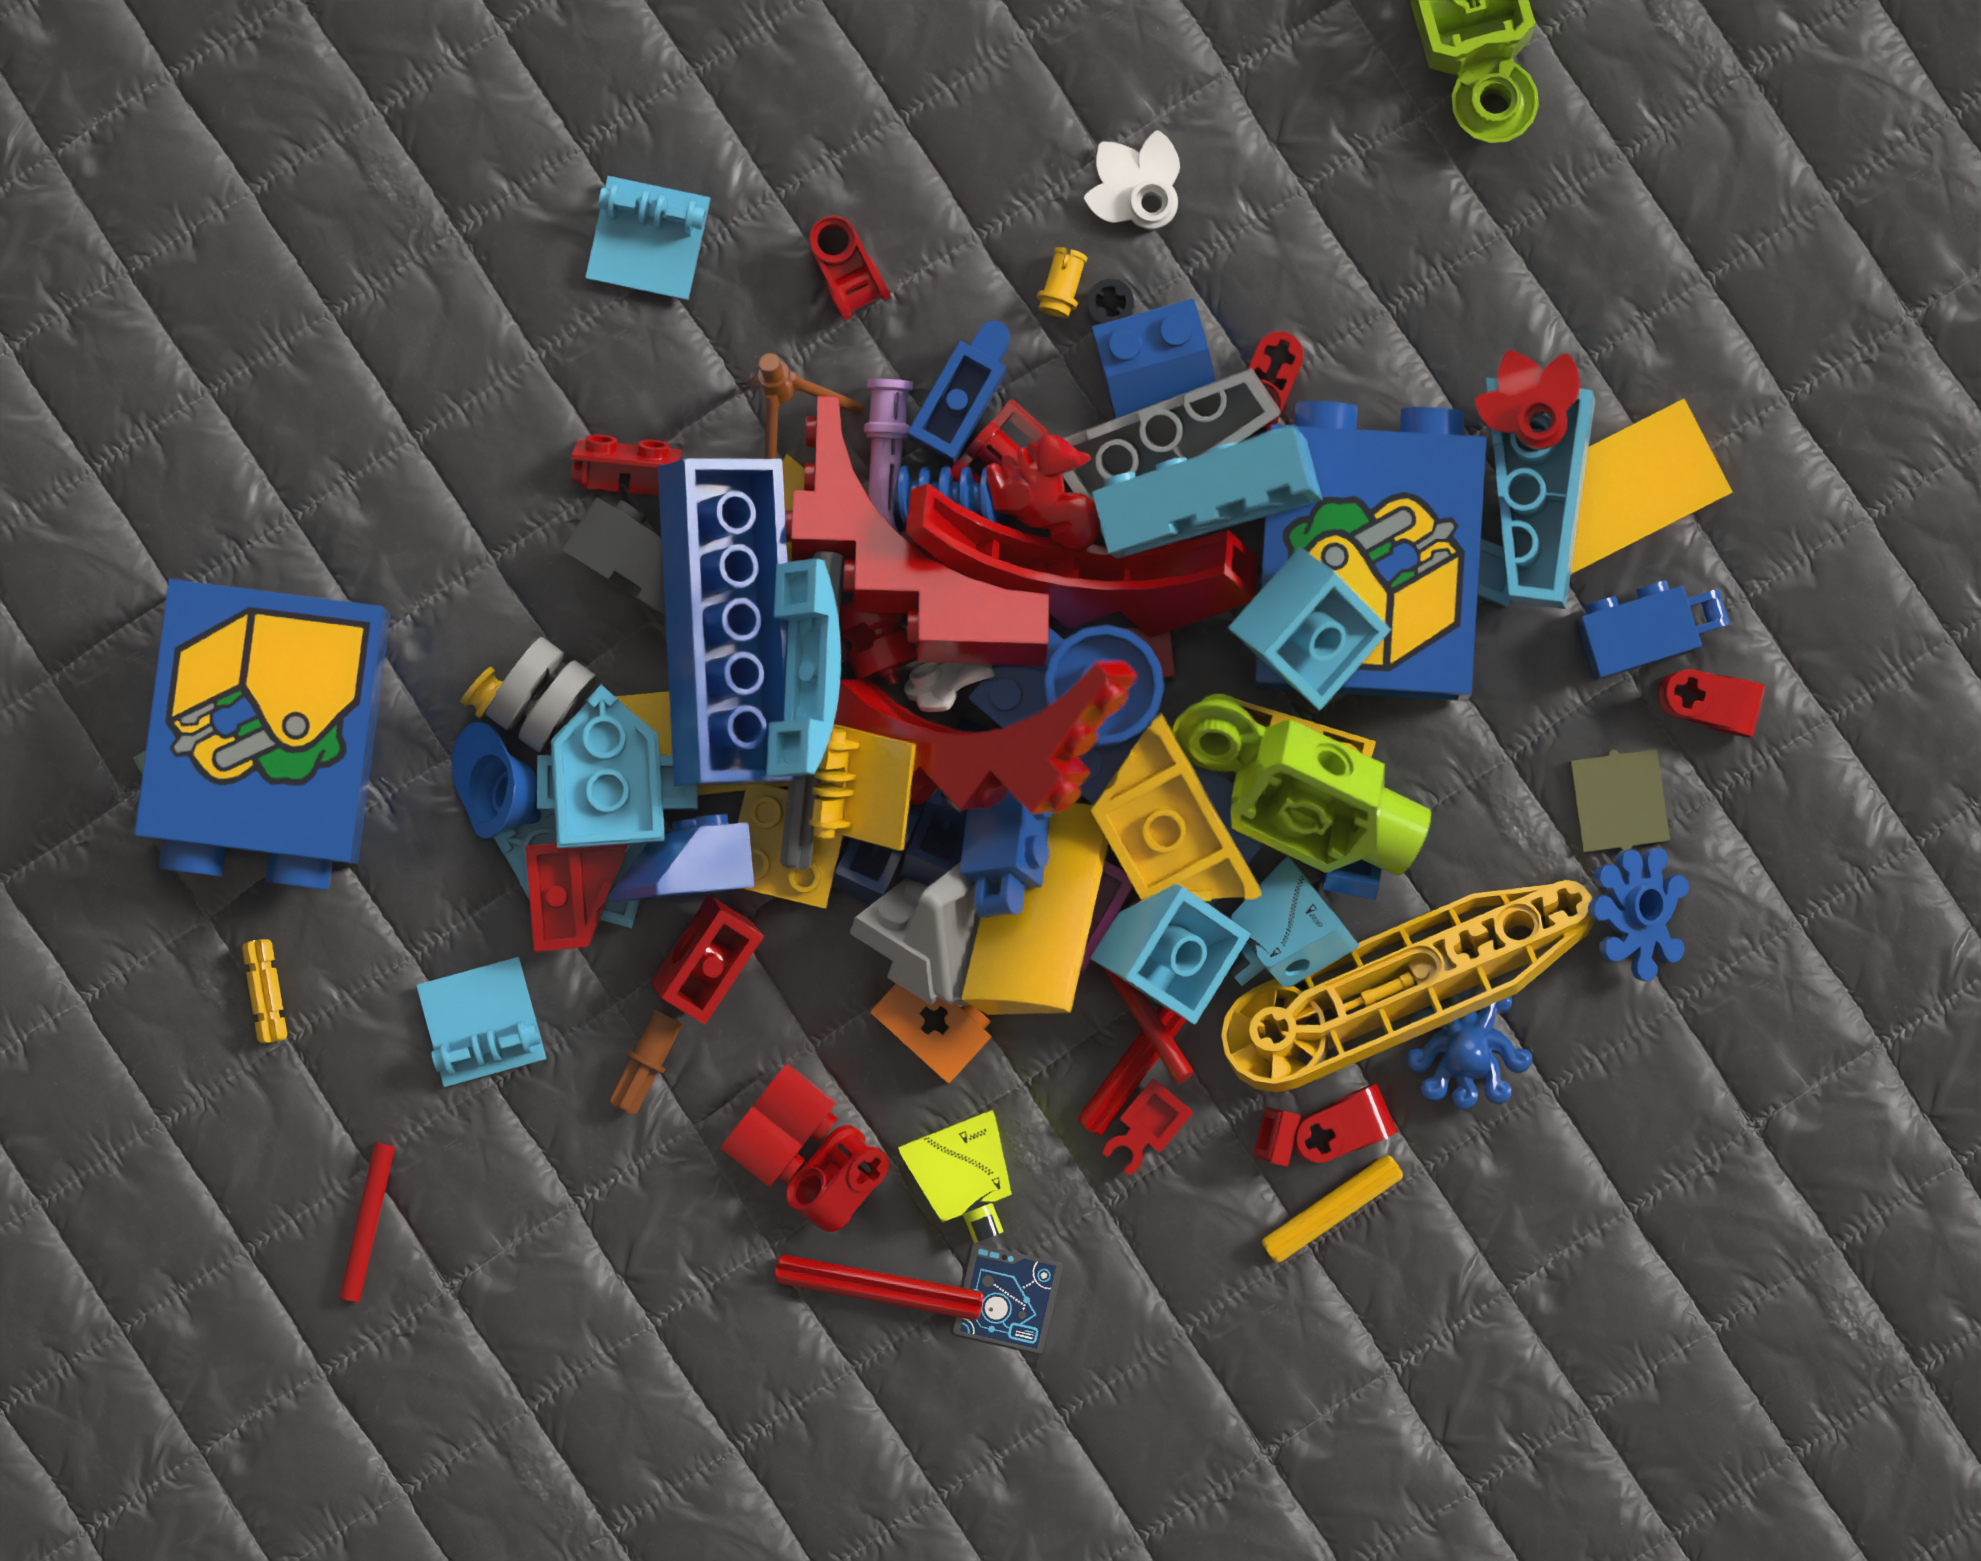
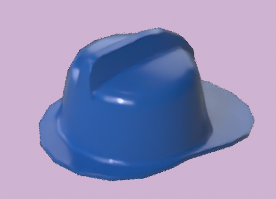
M484 722L470 723L461 731L454 745L452 777L476 835L483 839L495 837L502 829H512L523 824L538 822L541 818V812L537 809V774L534 768L528 763L509 755L500 736L492 726Z

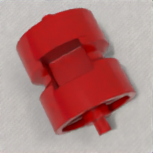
M854 597L851 598V602L840 606L838 621L840 640L850 642L851 648L846 656L855 679H871L880 675L881 678H887L890 686L899 683L896 673L900 671V667L917 660L916 643L907 642V629L901 628L899 624L904 613L854 612Z

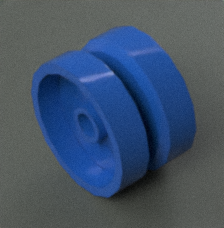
M1109 625L1085 628L1064 640L1050 659L1044 682L1046 704L1048 707L1066 694L1095 662L1125 661L1138 675L1137 679L1127 690L1128 699L1117 712L1108 716L1097 730L1098 737L1092 746L1096 748L1120 746L1142 734L1154 716H1156L1164 690L1161 665L1150 646L1131 631Z

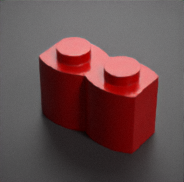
M787 1063L728 1136L720 1149L768 1187H771L777 1179L786 1185L805 1162V1159L798 1154L810 1137L819 1143L838 1120V1117L831 1112L838 1102Z

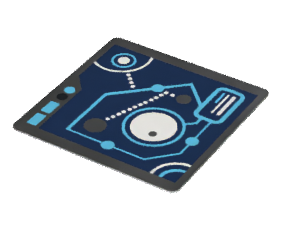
M974 1244L963 1288L983 1293L982 1311L977 1320L956 1317L953 1332L961 1336L1039 1354L1043 1353L1063 1265L1055 1261Z

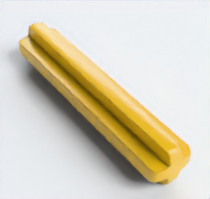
M1382 1156L1266 1236L1262 1241L1263 1247L1273 1261L1276 1263L1284 1261L1400 1181L1403 1177L1401 1169L1391 1156Z

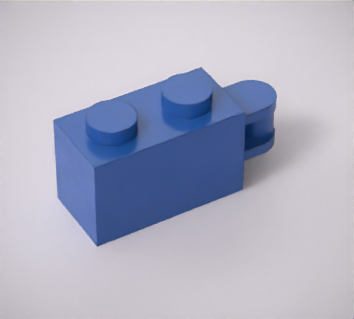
M989 321L983 324L970 346L961 340L959 341L908 431V438L911 442L952 465L958 461L1006 376V366L1000 362L1009 348L1010 333L1002 322Z
M1667 580L1637 589L1636 592L1639 599L1621 605L1618 604L1616 596L1586 605L1588 615L1576 620L1594 681L1694 651L1702 647L1700 634L1730 625L1720 589L1687 598L1684 586L1669 589ZM1701 604L1707 623L1696 626L1690 607Z
M1010 791L998 804L991 808L967 809L960 874L976 885L974 904L981 918L1019 914L1023 907L1025 889L1042 887L1044 866L1047 865L1049 860L1047 838L1049 820L1053 813L1031 814Z

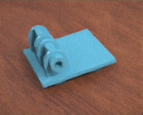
M607 176L605 188L602 187L599 196L598 208H600L585 278L689 300L711 198Z
M519 957L416 985L434 1049L432 1052L433 1063L436 1071L440 1072L444 1087L547 1059Z

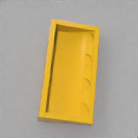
M1074 803L1065 811L1053 812L1049 820L1047 838L1049 860L1047 865L1044 866L1042 887L1025 889L1021 912L1016 915L980 918L962 1000L987 1015L1071 1012L1109 844L1091 812L1093 805Z

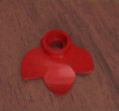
M1508 350L1505 352L1498 370L1499 390L1477 396L1475 403L1483 422L1494 431L1514 433L1529 448L1537 450L1548 449L1559 443L1566 433V411L1575 403L1580 394L1579 372L1574 360L1568 353L1555 358L1542 370L1540 365L1529 357L1516 351ZM1544 415L1551 420V424L1546 431L1536 432L1530 427L1533 418Z

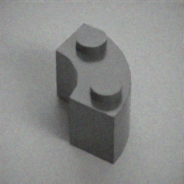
M596 497L562 551L665 618L662 538L642 525L647 516L631 505L620 500L614 508Z

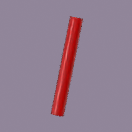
M1103 967L1176 1084L1190 1079L1195 1073L1146 995Z
M379 1142L374 1143L339 1295L340 1299L360 1302L396 1146Z

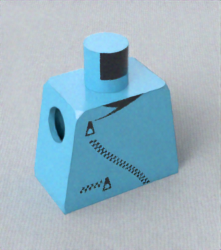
M1288 856L1259 885L1262 896L1256 899L1245 900L1232 914L1231 920L1250 932L1251 936L1229 971L1240 985L1243 986L1264 968H1267L1283 987H1291L1354 951L1360 945L1305 874Z

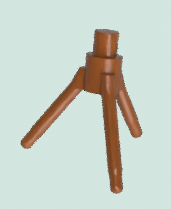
M772 353L761 357L758 374L747 381V386L750 389L761 386L766 399L765 459L777 458L778 409L780 404L786 403L793 397L794 392L800 390L815 397H839V407L856 413H861L864 409L861 403L809 382L794 372H789L788 366L780 361L776 354Z

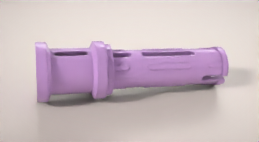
M866 379V388L871 390L869 422L864 424L866 438L871 439L868 498L898 533L899 529L896 528L893 516V492L902 465L903 440H908V431L911 427L906 424L907 396L908 392L913 390V381Z

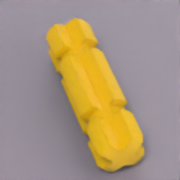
M268 939L248 941L243 944L242 951L244 963L250 967V972H247L246 975L253 1014H258L259 1021L254 1022L257 1040L264 1044L282 1041L287 1037L285 1018H280L279 1010H283L277 970L271 966V961L275 960L272 943Z

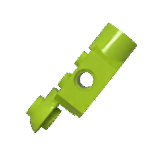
M1410 0L1429 68L1453 74L1457 77L1452 92V108L1460 127L1473 138L1488 143L1508 142L1522 135L1534 122L1539 107L1538 89L1527 71L1517 63H1514L1513 60L1531 41L1536 24L1529 0ZM1496 94L1505 99L1508 108L1502 113L1493 114L1482 107L1480 100L1486 95Z
M1225 694L1206 696L1200 702L1186 709L1175 722L1172 732L1190 763L1210 771L1236 772L1231 806L1232 829L1325 873L1362 859L1393 875L1400 876L1416 858L1429 829L1431 811L1429 808L1384 787L1385 764L1291 719L1270 727L1260 725L1252 720L1238 700Z

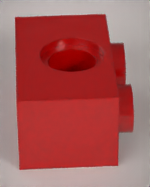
M708 895L650 983L662 999L705 1025L764 938V935L751 920L711 895Z

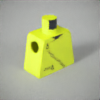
M993 1109L898 1147L902 1158L942 1222L963 1214L974 1243L1004 1232L992 1202L1010 1196L1012 1193Z

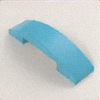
M820 559L780 563L776 566L774 617L789 621L784 721L769 723L767 776L773 778L814 774L822 760L834 724L841 673L840 630L830 577L825 562Z

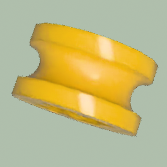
M492 667L485 670L475 680L460 701L464 706L473 705L476 708L475 715L479 719H483L486 716L489 704L504 682L496 679L497 671Z

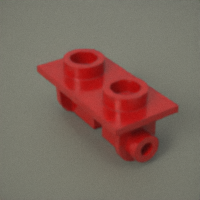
M589 435L586 437V440H577L571 454L572 460L583 461L573 462L572 482L581 483L582 489L619 492L621 473L630 474L629 493L659 496L658 466L680 460L682 450L671 449L667 442L660 440H642L638 445L617 443V439L609 435Z

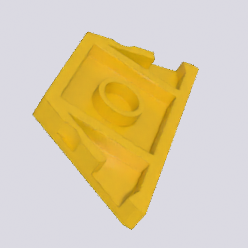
M1162 713L1154 716L1091 807L1092 814L1140 899L1143 901L1176 883L1203 901H1212V898L1245 897V900H1250L1262 896L1259 885Z

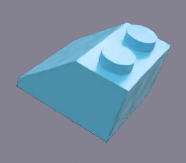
M1301 547L1294 552L1228 627L1257 657L1319 710L1325 706L1391 630L1333 570Z
M1176 883L1119 912L1090 959L1161 1006L1196 1024L1251 936V933Z

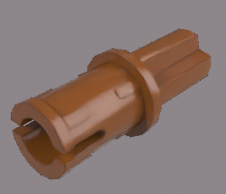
M654 1009L653 1016L634 1052L628 1050L627 1055L630 1056V1059L609 1098V1102L614 1107L632 1115H635L640 1109L658 1072H665L666 1068L662 1067V1064L680 1029L685 1025Z

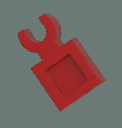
M1152 1078L1119 1117L1130 1129L1125 1135L1114 1136L1108 1140L1102 1154L1108 1157L1118 1146L1130 1148L1132 1160L1123 1171L1127 1175H1131L1138 1170L1142 1163L1143 1148L1149 1143L1160 1153L1194 1112Z

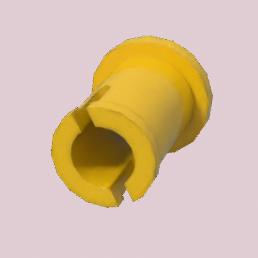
M1063 247L1055 248L1045 288L1038 291L1037 299L1040 301L1038 308L1040 311L1054 317L1068 318L1070 311L1076 310L1078 305L1074 297L1084 264L1087 261V256L1072 249L1070 255H1067V248Z

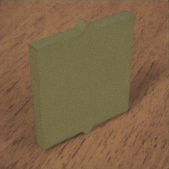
M1657 749L1619 754L1617 750H1611L1607 756L1570 761L1583 853L1621 848L1622 851L1631 850L1632 846L1670 841Z

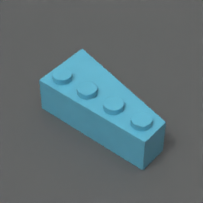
M1486 377L1487 392L1498 391V379ZM1580 389L1578 399L1566 411V433L1561 441L1551 448L1542 450L1532 449L1524 445L1514 433L1496 432L1491 429L1508 591L1513 603L1566 609L1595 406L1592 390ZM1539 415L1533 418L1530 427L1536 432H1543L1549 428L1551 420L1547 416Z
M1293 425L1263 433L1258 437L1240 443H1228L1211 448L1207 451V454L1189 460L1186 457L1164 461L1155 466L1156 471L1137 477L1135 472L1115 475L1104 480V488L1092 491L1108 553L1116 559L1323 501L1307 440Z

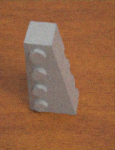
M1250 368L1064 437L1063 439L1075 449L1088 453L1091 459L1079 468L1063 473V478L1074 493H1082L1095 502L1092 491L1104 488V480L1128 472H1135L1137 477L1156 471L1155 466L1164 461L1186 457L1189 460L1207 454V451L1211 448L1228 443H1239L1280 415L1281 411L1253 369Z

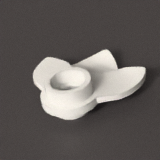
M1156 130L1145 141L1139 153L1122 144L1101 142L1098 145L1096 167L1103 184L1094 187L1084 196V200L1092 212L1099 218L1111 223L1131 220L1137 226L1149 230L1166 226L1174 218L1177 211L1178 198L1173 184L1180 170L1179 157L1170 140L1162 132ZM1148 195H1154L1160 199L1162 206L1156 212H1147L1141 205L1142 199Z
M925 663L910 673V679L905 684L904 691L907 698L915 701L922 711H945L953 705L957 696L956 691L974 682L992 678L995 676V672L991 664L944 663L939 665L938 663Z

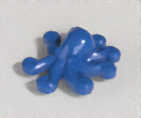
M1650 848L1644 852L1642 857L1638 851L1623 850L1616 857L1617 866L1605 864L1598 867L1594 873V881L1598 887L1607 889L1604 895L1593 898L1588 905V913L1593 920H1605L1611 928L1622 934L1621 938L1606 937L1600 942L1599 952L1603 959L1609 962L1623 960L1635 951L1631 972L1636 979L1641 981L1654 980L1657 975L1658 967L1651 959L1654 946L1661 960L1667 963L1678 962L1683 957L1685 951L1684 943L1681 939L1670 938L1665 924L1671 918L1678 898L1688 894L1689 884L1685 877L1681 875H1670L1663 882L1662 870L1668 863V855L1664 849ZM1642 868L1644 871V878H1641Z
M1472 987L1449 997L1448 1000L1454 1006L1468 1000L1474 989ZM1511 996L1482 1008L1478 1014L1473 1012L1440 1026L1442 1030L1433 1035L1423 1049L1409 1050L1405 1056V1065L1412 1072L1419 1074L1428 1071L1438 1055H1444L1434 1077L1423 1080L1419 1090L1424 1099L1434 1102L1442 1100L1446 1095L1449 1080L1455 1078L1458 1088L1453 1091L1451 1097L1453 1106L1458 1110H1468L1474 1107L1478 1100V1090L1473 1080L1484 1078L1485 1098L1490 1103L1498 1105L1508 1102L1512 1095L1511 1087L1507 1082L1501 1080L1499 1064L1493 1053L1499 1054L1506 1068L1514 1073H1523L1532 1065V1055L1528 1050L1515 1049L1511 1041L1502 1032L1493 1028L1496 1014L1510 1010L1512 1006ZM1428 1006L1414 1012L1411 1016V1023L1435 1014L1433 1008Z

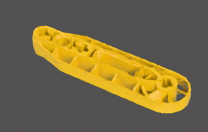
M1570 880L1549 885L1473 893L1359 942L1360 946L1354 951L1291 987H1283L1276 978L1256 986L1237 998L1225 1015L1221 1037L1227 1062L1240 1080L1255 1089L1271 1092L1295 1089L1515 995L1577 942L1587 937L1594 925V920L1588 913V905L1592 900V896L1583 885ZM1502 905L1463 923L1458 918V915L1474 908ZM1564 907H1568L1569 910H1570L1572 913H1577V914L1574 915V916L1568 917V915H1567V913H1566L1565 911H1559V910L1562 909V908H1564ZM1541 916H1545L1546 926L1549 925V928L1543 929ZM1450 919L1453 927L1417 943H1411L1409 936ZM1515 926H1526L1533 931L1530 936L1522 940H1513L1506 935ZM1496 937L1498 950H1494L1493 941H1489V938ZM1397 941H1402L1405 948L1363 965L1360 957ZM1471 948L1472 952L1479 956L1470 959L1466 953L1462 952ZM1353 961L1356 969L1314 986L1311 978ZM1529 963L1530 966L1514 980L1493 989L1491 988L1488 980ZM1305 982L1307 990L1301 991L1294 986ZM1479 984L1481 985L1484 993L1442 1010L1440 1001ZM1359 993L1361 994V997L1345 1004L1342 1003L1347 998ZM1276 997L1284 998V1008L1275 1007ZM1365 1004V1008L1346 1015L1347 1011ZM1430 1005L1432 1006L1435 1014L1393 1031L1391 1022ZM1331 1008L1337 1018L1325 1022L1323 1011ZM1312 1015H1315L1320 1025H1304V1023ZM1383 1026L1386 1035L1344 1052L1341 1046L1342 1043ZM1277 1032L1283 1040L1274 1044L1272 1039L1267 1036ZM1334 1047L1337 1056L1326 1060L1328 1049ZM1301 1050L1313 1057L1308 1065L1297 1060Z

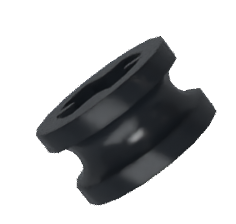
M1108 278L1100 280L1091 288L1088 294L1087 310L1089 317L1095 324L1100 325L1125 318L1133 313L1134 297L1126 283L1119 279ZM1114 290L1116 299H1125L1126 307L1124 310L1118 307V316L1106 317L1104 308H1096L1095 300L1097 297L1103 300V291Z

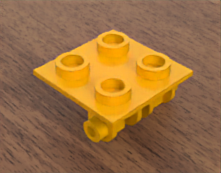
M833 724L828 745L818 766L821 769L816 770L814 773L815 778L821 779V785H815L812 789V793L819 795V799H814L813 816L809 818V825L814 826L813 835L821 838H834L836 833L892 849L904 850L916 745Z
M764 784L747 785L738 823H748L754 887L744 889L826 909L843 835L835 833L834 838L815 836L812 865L809 869L802 870L782 866L780 858L788 790Z

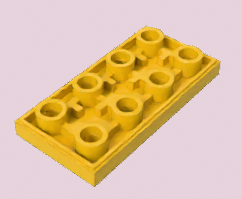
M1685 399L1589 446L1571 575L1733 493ZM1496 493L1494 496L1500 506L1498 493Z

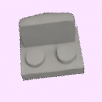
M961 862L930 887L908 878L903 879L856 916L849 933L891 959L893 963L887 978L930 1005L938 999L948 1005H970L962 1000V994L981 917L978 915L974 904L976 885L960 874Z

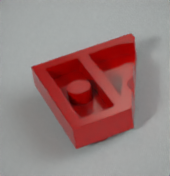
M557 843L525 846L534 952L590 947L630 844L581 848H557Z

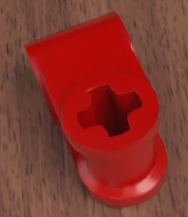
M828 216L815 223L810 232L809 239L811 252L824 277L825 286L843 321L846 322L852 319V312L878 299L884 302L891 299L889 290L871 256H868L850 222L840 216ZM837 229L844 232L849 241L846 250L835 256L824 253L819 248L818 241L825 231ZM865 284H868L867 286H865V287H863V288H861V289H859V290H857V291H855V292H853V293L847 295V293H849V292H851V291H853V290H855V289H857V288H859V287H861V286H863V285H865Z
M1685 669L1669 674L1661 681L1657 689V700L1660 708L1673 718L1705 725L1707 728L1719 732L1753 738L1765 685L1737 677L1714 675L1698 670ZM1689 682L1688 691L1695 693L1696 699L1695 701L1685 703L1682 707V697L1674 695L1675 687L1683 686Z
M1377 1083L1335 1100L1334 1104L1300 1119L1293 1149L1298 1156L1306 1161L1324 1163L1353 1150L1357 1151L1396 1134L1398 1130ZM1313 1124L1318 1130L1329 1131L1330 1137L1323 1141L1325 1148L1323 1152H1320L1315 1147H1306L1305 1140L1312 1136L1309 1127Z
M852 1125L840 1126L826 1137L822 1146L812 1158L792 1177L786 1190V1201L790 1207L825 1232H835L849 1222L856 1209L872 1190L884 1180L889 1169L888 1157L881 1149L867 1145L865 1136L857 1127ZM840 1144L851 1152L848 1156L839 1149ZM864 1161L871 1168V1172L868 1173L859 1164Z

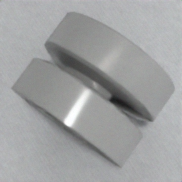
M543 637L537 639L516 663L496 692L486 711L487 717L507 731L516 727L527 716L519 731L518 738L539 754H542L550 747L551 740L570 722L589 694L597 678V675L576 660L569 662L556 675L563 661L564 652Z

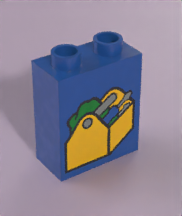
M1301 401L1294 403L1293 426L1307 440L1323 501L1266 516L1261 590L1294 552L1301 547L1333 570L1391 629L1335 694L1468 701L1471 696L1486 437L1463 436L1465 414L1463 411L1438 407L1402 408L1400 411L1399 432L1357 430L1358 406L1353 404L1330 401ZM1271 425V431L1288 426ZM1257 657L1256 689L1296 691Z
M169 579L135 830L136 836L162 840L158 869L223 877L226 848L268 853L265 882L329 890L333 862L358 865L391 614L384 606Z

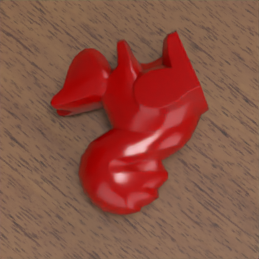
M1046 434L1041 437L1038 445L1035 442H1030L1027 444V449L1025 447L1018 449L1020 466L1017 465L1014 458L1010 455L1002 457V466L997 463L987 465L986 473L995 510L1002 514L1013 515L1026 526L1049 529L1052 541L1062 544L1064 549H1077L1080 551L1087 549L1097 540L1101 523L1095 502L1082 493L1065 492L1063 473L1075 470L1090 461L1091 457L1088 453L1078 451L1070 443L1057 435Z

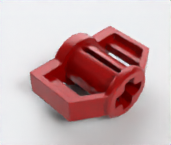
M1013 399L1009 400L951 468L952 476L959 481L962 469L970 467L977 457L986 465L997 463L1002 466V457L1010 455L1014 458L1017 465L1020 466L1018 449L1021 447L1001 430L1008 420L1037 445L1041 437L1048 434V430ZM970 467L974 482H979L981 476Z

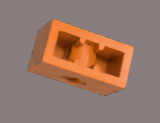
M897 983L870 1012L948 1084L992 1037L985 1030L991 1021L974 1006L963 1005L960 1008L958 1005H948L940 999L930 1005ZM926 1006L933 1011H936L941 1006L947 1010L948 1014L945 1016L944 1021L950 1028L944 1034L938 1030L927 1034L921 1028L926 1020L920 1013Z

